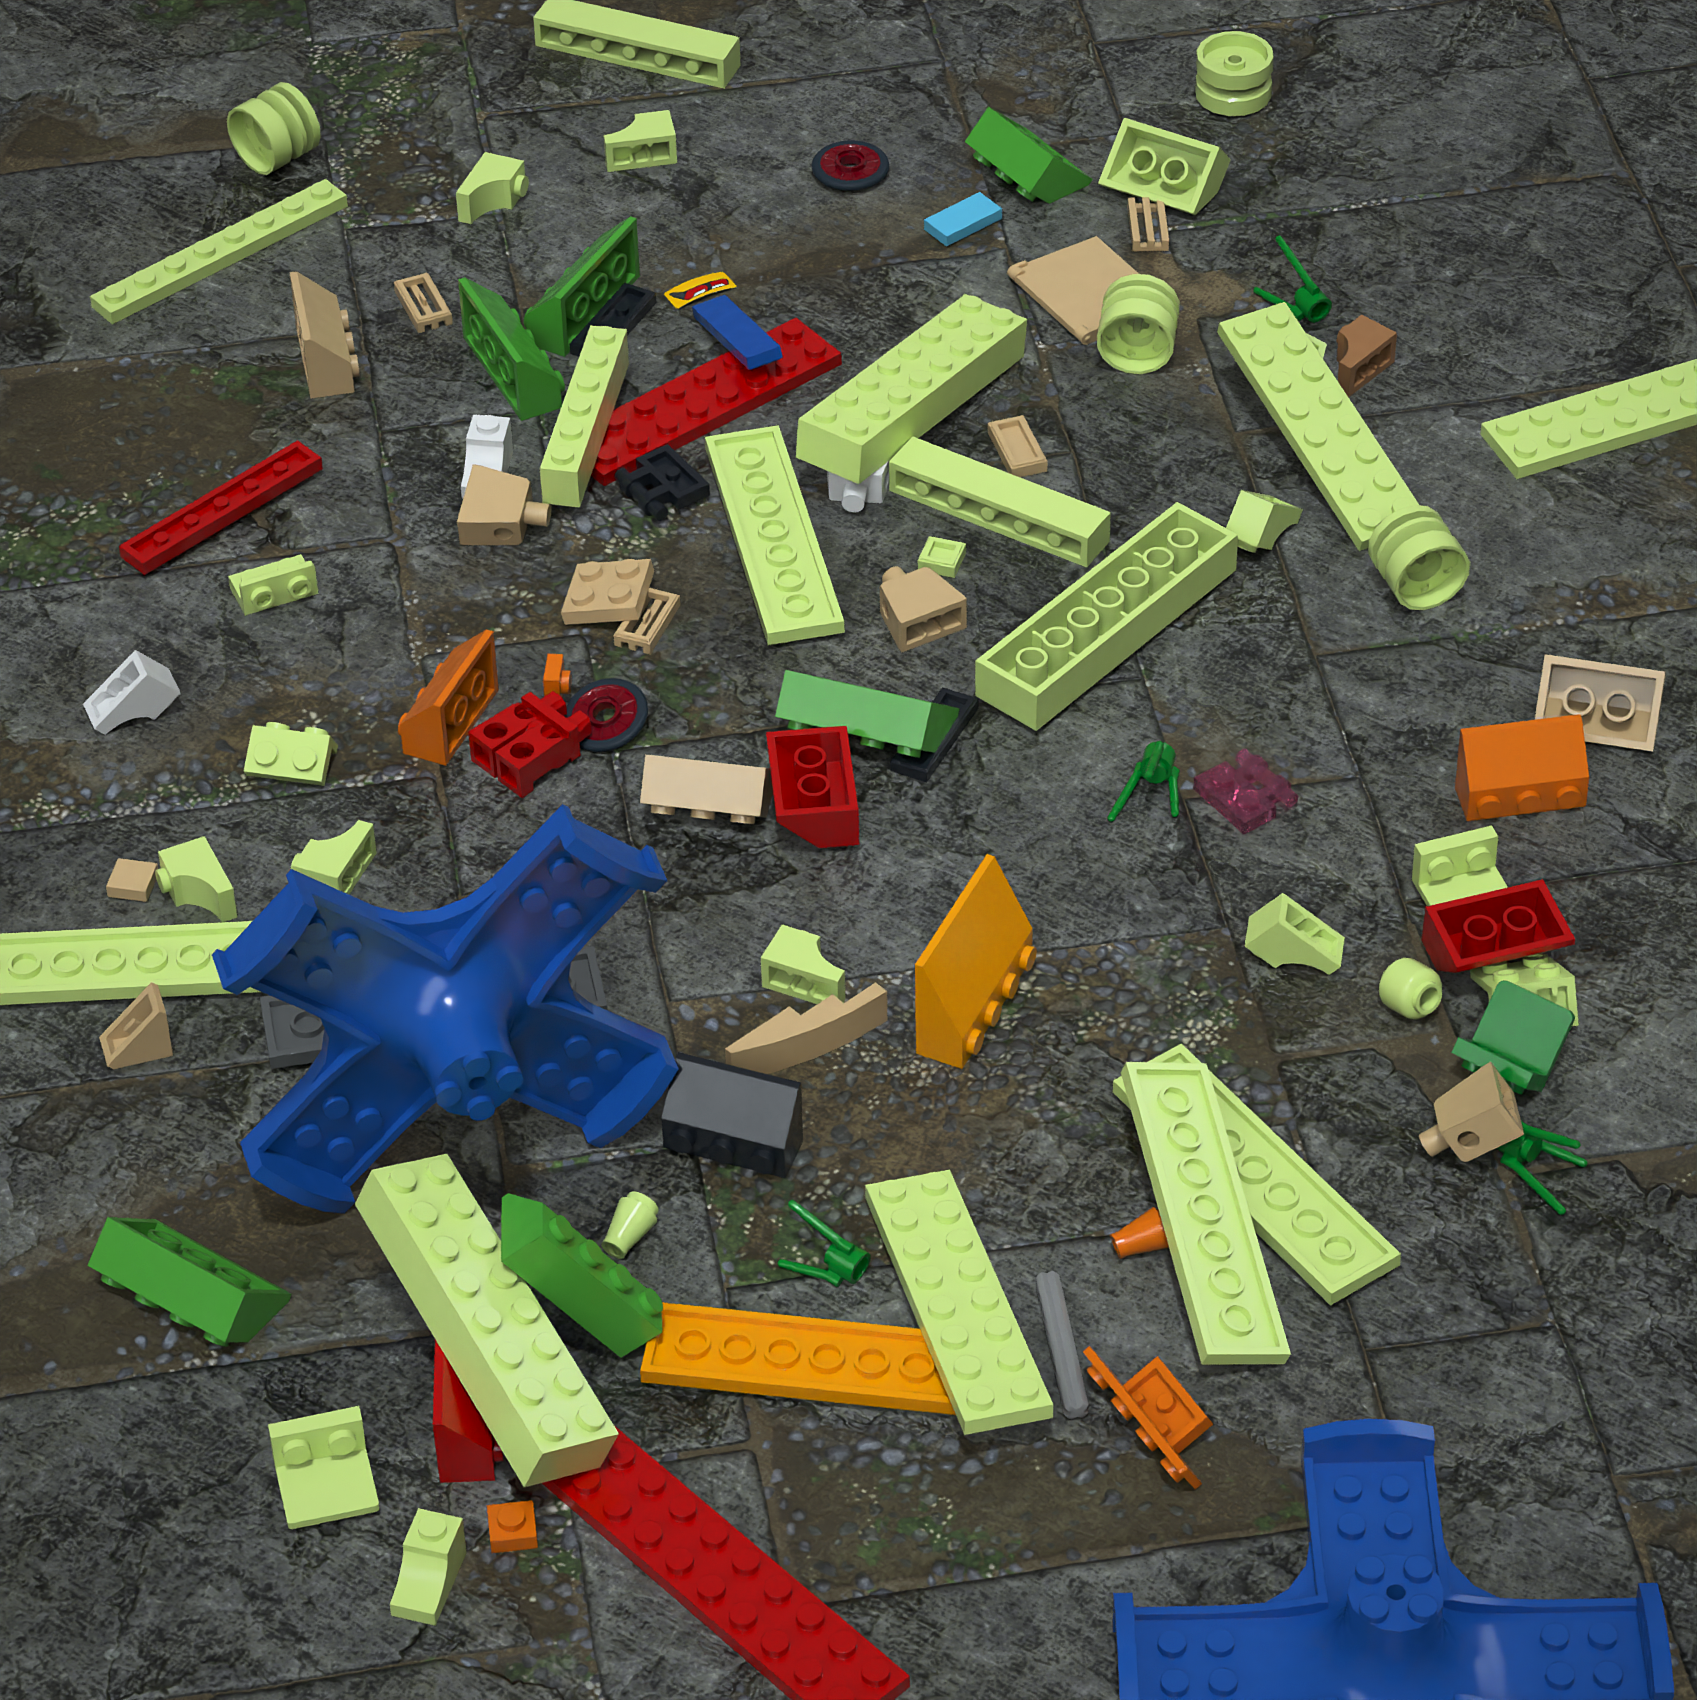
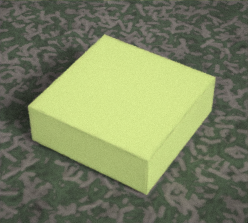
M929 536L919 556L918 569L927 567L931 568L938 575L955 578L966 555V543Z

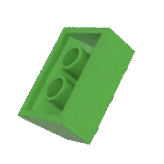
M989 106L965 140V143L976 150L973 154L974 158L989 168L992 164L995 165L997 169L994 173L1011 185L1014 181L1018 183L1019 186L1016 191L1032 202L1038 197L1050 204L1088 186L1093 180L1029 129Z

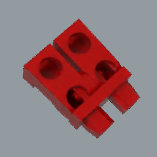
M554 691L541 699L532 692H529L521 697L522 703L512 704L468 731L471 761L494 778L498 777L499 782L521 798H524L534 790L533 782L551 769L562 767L568 760L573 761L581 756L579 742L592 733L591 720L582 711L579 710L567 718L564 717L567 714L566 703Z

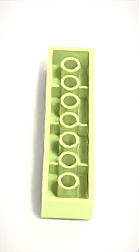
M964 294L798 419L796 458L860 484L890 461L912 436L916 438L921 437L1023 358L1027 319L1014 314L1009 309L999 308L984 302L979 297Z
M1176 502L975 660V696L1037 731L1236 571L1238 534Z
M448 1154L371 1170L355 1206L523 1487L600 1468L619 1433L526 1281L501 1262V1240Z

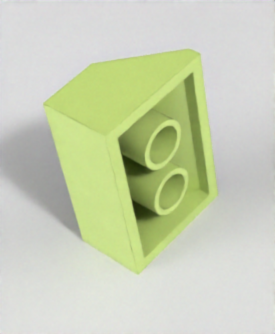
M1124 118L1098 184L1135 197H1149L1150 201L1154 203L1159 200L1164 202V205L1196 215L1218 193L1231 159L1218 146Z

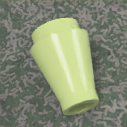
M635 1191L629 1192L627 1197L620 1198L607 1235L601 1244L602 1248L615 1258H624L627 1252L657 1223L656 1215L659 1209L656 1203L646 1195Z

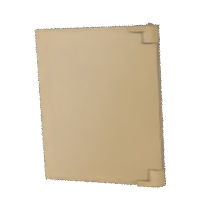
M1097 236L1027 262L1024 260L1010 266L1007 271V275L1084 345L1097 341L1103 297L1108 287L1121 277L1139 274Z

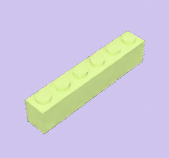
M546 0L533 17L535 46L724 89L741 66L740 37L575 0Z
M590 325L540 466L542 503L570 507L581 506L629 366L627 329Z
M912 436L889 461V491L1084 567H1088L1110 542L1111 512Z

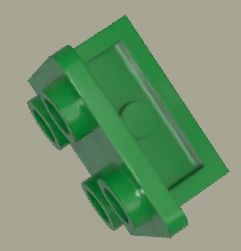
M1503 980L1497 984L1473 1039L1458 1037L1451 1053L1463 1058L1461 1066L1472 1072H1476L1485 1064L1492 1062L1513 1092L1521 1095L1524 1089L1542 1092L1574 1023L1575 1015L1569 1009L1510 981Z

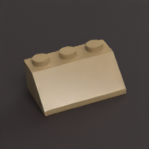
M290 272L296 330L310 399L353 393V377H359L360 374L352 332H347L350 331L347 309L340 310L337 295L299 272Z
M1545 654L1535 720L1580 714L1583 722L1585 742L1653 752L1666 672Z
M645 754L640 803L651 804L650 813L675 815L676 807L691 809L690 817L715 820V812L730 813V822L755 824V816L767 817L773 795L769 768Z

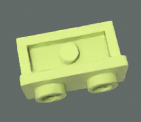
M267 722L266 727L253 725L244 773L247 776L325 786L331 753L337 754L338 745L328 735L329 733L326 730L320 728L306 727L304 732L290 730L289 726L276 722Z

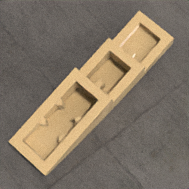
M875 982L845 1003L832 994L802 1015L789 1006L725 1048L726 1064L770 1074L824 1055L856 1040L888 1021L887 991Z

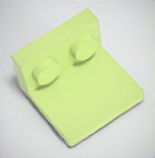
M1492 825L1415 844L1412 881L1427 906L1508 887L1495 866L1498 835Z
M1537 953L1524 956L1523 961L1507 963V961L1470 969L1471 979L1488 992L1489 1001L1500 981H1510L1571 1010L1575 1015L1572 1026L1579 1025L1575 976L1554 959L1548 957L1547 954Z
M359 1406L268 1424L273 1461L289 1529L364 1515L379 1510V1501L367 1455Z

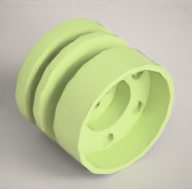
M280 82L274 85L269 90L259 94L257 99L251 98L229 111L227 117L228 133L235 150L250 169L262 175H268L289 163L291 159H296L304 153L311 151L319 145L321 138L320 125L315 111L307 98L289 83Z
M1132 274L1121 277L1108 287L1103 297L1097 333V348L1102 358L1109 365L1125 373L1145 374L1156 371L1167 364L1174 351L1180 301L1174 289L1164 280L1144 274Z
M1413 505L1395 511L1374 529L1369 539L1368 554L1372 563L1386 580L1399 603L1408 609L1426 610L1443 604L1463 587L1469 576L1470 561L1456 538L1451 535L1449 528L1443 522L1438 512L1428 506Z

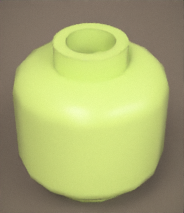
M1401 958L1394 961L1383 972L1379 983V995L1381 1001L1388 1008L1406 1018L1417 1020L1432 1013L1440 1004L1442 982L1440 976L1428 966L1415 959Z

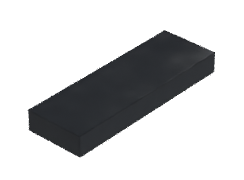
M624 283L569 344L570 354L580 356L590 325L627 329L628 336L657 303L656 293Z
M942 687L932 702L960 708L959 715L935 753L922 750L920 758L896 753L890 761V771L927 783L978 710V698Z

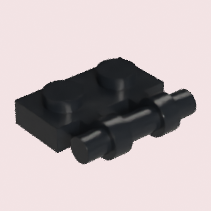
M668 444L636 458L637 470L629 472L625 468H620L614 475L615 480L620 484V490L626 496L634 497L638 501V507L647 516H653L658 521L665 519L668 515V509L664 506L666 503H672L679 510L710 496V484ZM652 484L655 488L648 491L645 486Z

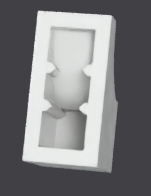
M473 415L466 437V459L461 483L462 498L465 494L473 464L505 473L508 472L513 455L511 420L509 417Z
M135 650L83 703V706L94 729L106 735L119 724L134 718L149 717L155 720L173 703L180 694V690L169 668Z

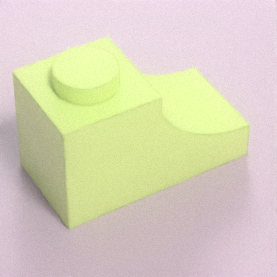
M669 110L634 114L635 120L628 127L621 131L604 135L607 172L677 163L676 134Z
M485 152L456 192L458 221L472 224L478 217L489 211L502 208L512 210L520 197H524L528 190L529 179L525 176L524 161Z
M1241 490L1226 529L1238 534L1237 547L1253 553H1256L1257 548L1272 550L1274 542L1279 535L1290 525L1298 524L1303 509L1270 495Z
M358 820L352 828L337 837L320 841L310 839L302 853L295 855L291 869L350 895L377 853L373 824Z
M205 836L158 851L160 869L155 870L156 879L161 892H169L176 907L184 904L197 905L213 912L221 922L237 918L233 887Z
M1282 893L1249 916L1245 947L1274 968L1282 964H1304L1320 969L1330 975L1341 967L1345 937Z
M781 925L761 956L762 987L815 1004H819L833 994L844 1003L845 970L833 966L821 955L820 936Z
M418 1508L403 1542L400 1574L390 1602L391 1616L436 1626L467 1553L463 1518Z

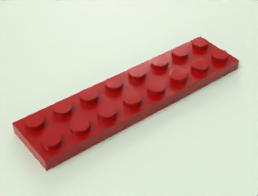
M795 317L766 332L780 345L783 357L780 360L748 370L728 351L614 409L591 476L601 485L606 486L616 481L614 475L618 469L625 468L629 472L637 470L636 458L667 444L676 450L842 365L841 352Z

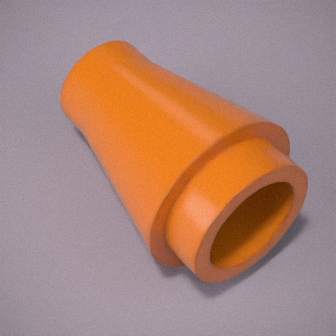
M1155 1207L1150 1208L1119 1231L1110 1234L1113 1247L1120 1259L1129 1255L1169 1248L1159 1209L1156 1210Z

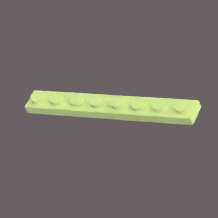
M326 179L317 182L91 295V306L107 321L114 324L348 207L347 195Z

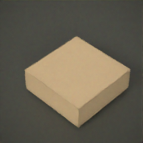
M118 858L106 885L107 896L147 902L157 880L155 870L158 869V864Z

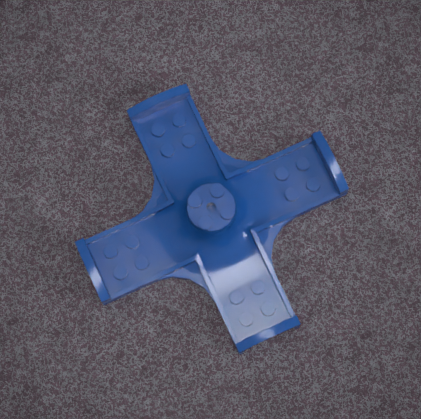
M563 804L490 880L466 898L435 910L403 913L373 906L291 869L286 874L288 884L225 951L216 949L212 954L224 990L238 995L251 987L319 1017L322 1021L324 1034L320 1053L306 1074L250 1131L240 1144L252 1178L292 1201L324 1212L345 1214L355 1203L350 1186L404 1130L436 1102L449 1113L463 1116L469 1115L471 1119L480 1121L491 1117L495 1112V1108L511 1098L581 1127L587 1142L602 1148L623 1136L644 1118L663 1095L679 1070L665 1036L590 1003L571 988L568 980L571 961L638 889L656 893L667 882V878L653 847L646 845L642 850H638L574 819L569 807Z
M1347 1420L1303 1429L1301 1467L1309 1541L1306 1566L1289 1589L1265 1603L1241 1605L1134 1607L1133 1593H1113L1112 1628L1113 1632H1116L1119 1700H1673L1674 1682L1668 1630L1658 1583H1638L1636 1598L1595 1599L1499 1598L1474 1586L1451 1562L1443 1540L1433 1456L1435 1444L1433 1426L1403 1420Z

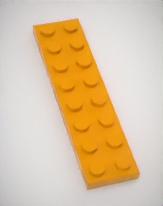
M662 1302V1333L646 1343L640 1369L641 1382L956 1415L922 1332L918 1328Z

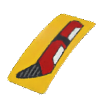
M717 272L684 282L668 290L664 295L676 309H679L705 295L729 288H736L737 286L724 272Z

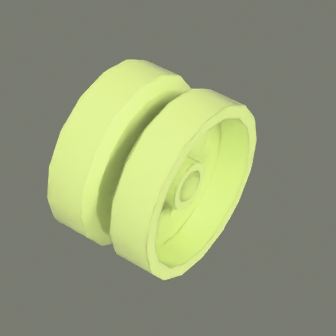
M1225 31L1211 35L1200 43L1196 57L1197 75L1195 92L1196 99L1204 108L1213 113L1226 116H1245L1258 112L1267 106L1272 96L1273 50L1266 40L1255 34L1242 31Z

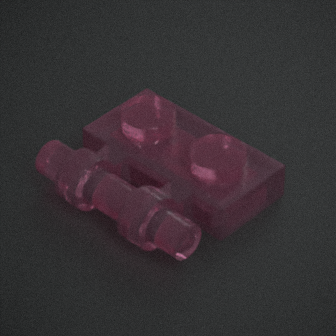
M1242 749L1235 757V761L1242 767L1235 770L1228 762L1224 761L1194 777L1193 789L1243 834L1275 819V804L1281 801L1287 807H1292L1299 798L1291 789V783L1282 775H1275L1268 769V763L1261 756L1252 755L1247 749ZM1259 781L1264 788L1258 790L1252 783Z

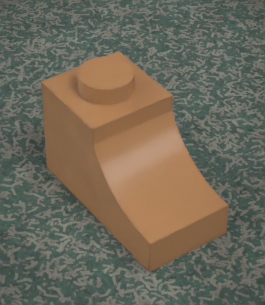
M1360 315L1350 324L1343 326L1336 339L1338 344L1337 361L1339 362L1338 383L1348 397L1395 362L1397 333L1364 315Z

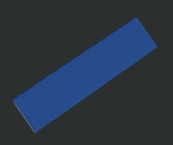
M726 295L692 306L694 318L748 370L783 358L780 345Z

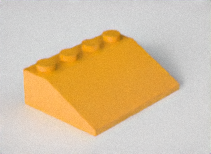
M986 854L915 963L916 1054L963 1069L972 1054L977 1055L984 1041L985 1032L989 1026L994 1027L997 1024L1001 1015L1002 1005L1007 998L1012 999L1018 989L1019 978L1024 970H1031L1037 954L1036 947L1032 946L1033 928L995 856Z

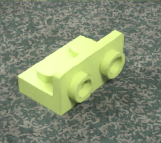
M301 554L228 576L230 589L245 616L318 594L315 566L312 561L305 562Z

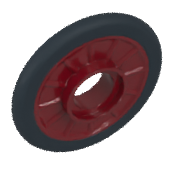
M855 140L840 141L827 145L817 152L812 161L813 174L822 184L845 191L862 190L872 187L882 181L889 170L888 157L880 148L867 142ZM855 164V165H858V166L846 167V166H843V165Z
M606 678L589 683L577 691L569 700L566 706L567 714L564 715L567 718L579 710L586 714L591 720L592 733L579 742L580 748L592 752H606L626 745L639 734L647 720L648 703L644 693L635 684L623 679ZM602 710H615V714L609 720H596V716Z

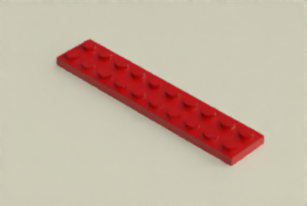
M616 1426L615 1428L619 1435L600 1468L542 1483L791 1700H894L910 1688V1676Z

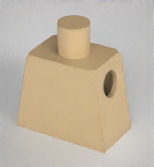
M472 465L457 519L460 545H519L523 542L527 524L548 527L551 518V504L533 502L531 482L527 478L481 465Z
M895 566L884 573L882 577L883 583L880 585V612L901 653L967 628L966 597L931 568L923 567L906 574L900 567Z
M1492 1062L1485 1064L1435 1101L1434 1109L1438 1124L1419 1134V1139L1431 1157L1451 1147L1461 1161L1468 1162L1524 1135L1514 1092Z

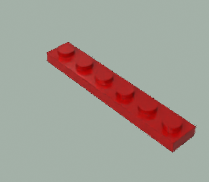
M297 440L119 545L120 557L146 575L322 470V457Z

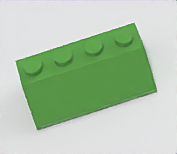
M630 216L603 233L590 247L584 250L582 256L571 267L565 270L563 276L546 290L544 296L527 310L524 317V327L530 329L535 344L539 349L565 357L570 352L569 344L616 291L624 283L632 285L640 277L637 218Z
M465 277L458 279L463 338L519 419L523 421L561 409V392L565 391L562 375L558 370L554 371L552 369L546 352L543 349H538L530 329H524L521 325L516 309H510L502 296Z
M785 670L775 717L789 720L787 728L795 730L810 729L812 725L818 727L847 726L848 734L861 736V745L883 749L885 742L898 745L896 753L920 758L922 750L936 752L957 719L960 708Z
M510 1193L502 1197L501 1262L620 1358L662 1333L663 1304L653 1289L643 1286L631 1276L625 1266L615 1263L601 1251L600 1247L593 1240H587L571 1226L564 1216L557 1215L545 1204Z
M107 1217L87 1265L102 1274L101 1280L104 1283L115 1288H128L136 1293L135 1299L138 1302L153 1308H160L161 1306L170 1311L169 1318L174 1322L187 1327H194L195 1325L205 1331L203 1335L205 1339L225 1347L229 1346L230 1342H249L289 1302L292 1295L288 1291L156 1219Z

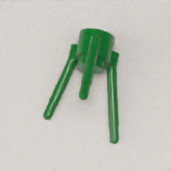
M1277 235L1275 238L1276 242L1305 285L1300 287L1295 293V306L1259 287H1255L1253 292L1274 305L1286 302L1298 321L1306 317L1310 322H1319L1330 312L1332 302L1312 281L1282 236Z
M1156 741L1146 746L1142 760L1136 763L1133 774L1107 817L1109 822H1113L1121 812L1141 777L1154 784L1161 783L1164 780L1169 781L1171 815L1173 817L1179 815L1177 780L1180 770L1174 766L1176 753L1169 744Z
M1521 1121L1524 1135L1497 1147V1150L1504 1153L1500 1162L1512 1168L1559 1215H1564L1566 1213L1565 1207L1520 1162L1525 1160L1532 1162L1539 1155L1540 1151H1544L1580 1167H1586L1588 1164L1587 1160L1548 1142L1573 1149L1580 1148L1581 1144L1577 1140L1529 1126Z
M790 1200L788 1202L789 1208L832 1242L824 1256V1263L829 1265V1269L824 1270L784 1259L778 1260V1266L793 1272L826 1280L836 1287H839L843 1280L851 1284L858 1282L869 1266L871 1255L855 1244L843 1239L795 1200Z

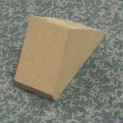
M151 982L99 1037L107 1067L118 1069L173 1056L167 1015L157 984Z

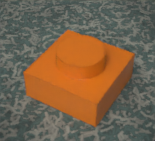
M547 654L543 678L544 696L554 691L563 698L564 694L571 693V671L564 669L563 654Z
M533 1500L487 1505L491 1553L538 1548Z

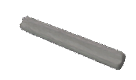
M1055 1271L1041 1272L1036 1277V1289L1063 1412L1069 1419L1083 1418L1088 1414V1400L1060 1275Z

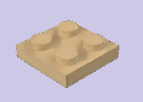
M625 559L612 562L591 561L577 564L561 611L564 624L639 620L654 574L651 559Z

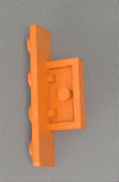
M1088 1346L1083 1351L1092 1363L1086 1369L1103 1391L1109 1386L1114 1390L1117 1395L1111 1399V1402L1127 1421L1132 1417L1138 1420L1141 1426L1135 1432L1152 1452L1159 1447L1166 1455L1160 1463L1177 1483L1185 1478L1196 1490L1202 1485V1482L1179 1453L1213 1425L1212 1421L1158 1356L1123 1385L1103 1359Z

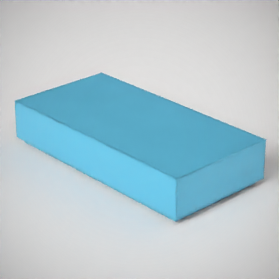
M978 192L924 219V230L947 247L1001 220L1002 208L981 192Z

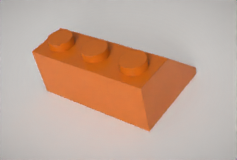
M486 629L454 648L444 663L438 664L432 680L426 688L423 687L419 691L416 702L410 711L404 713L400 718L398 734L401 736L403 754L445 766L451 760L468 735V731L473 728L499 690L493 631Z
M1580 714L1460 729L1455 790L1466 821L1586 807L1589 770L1583 722Z

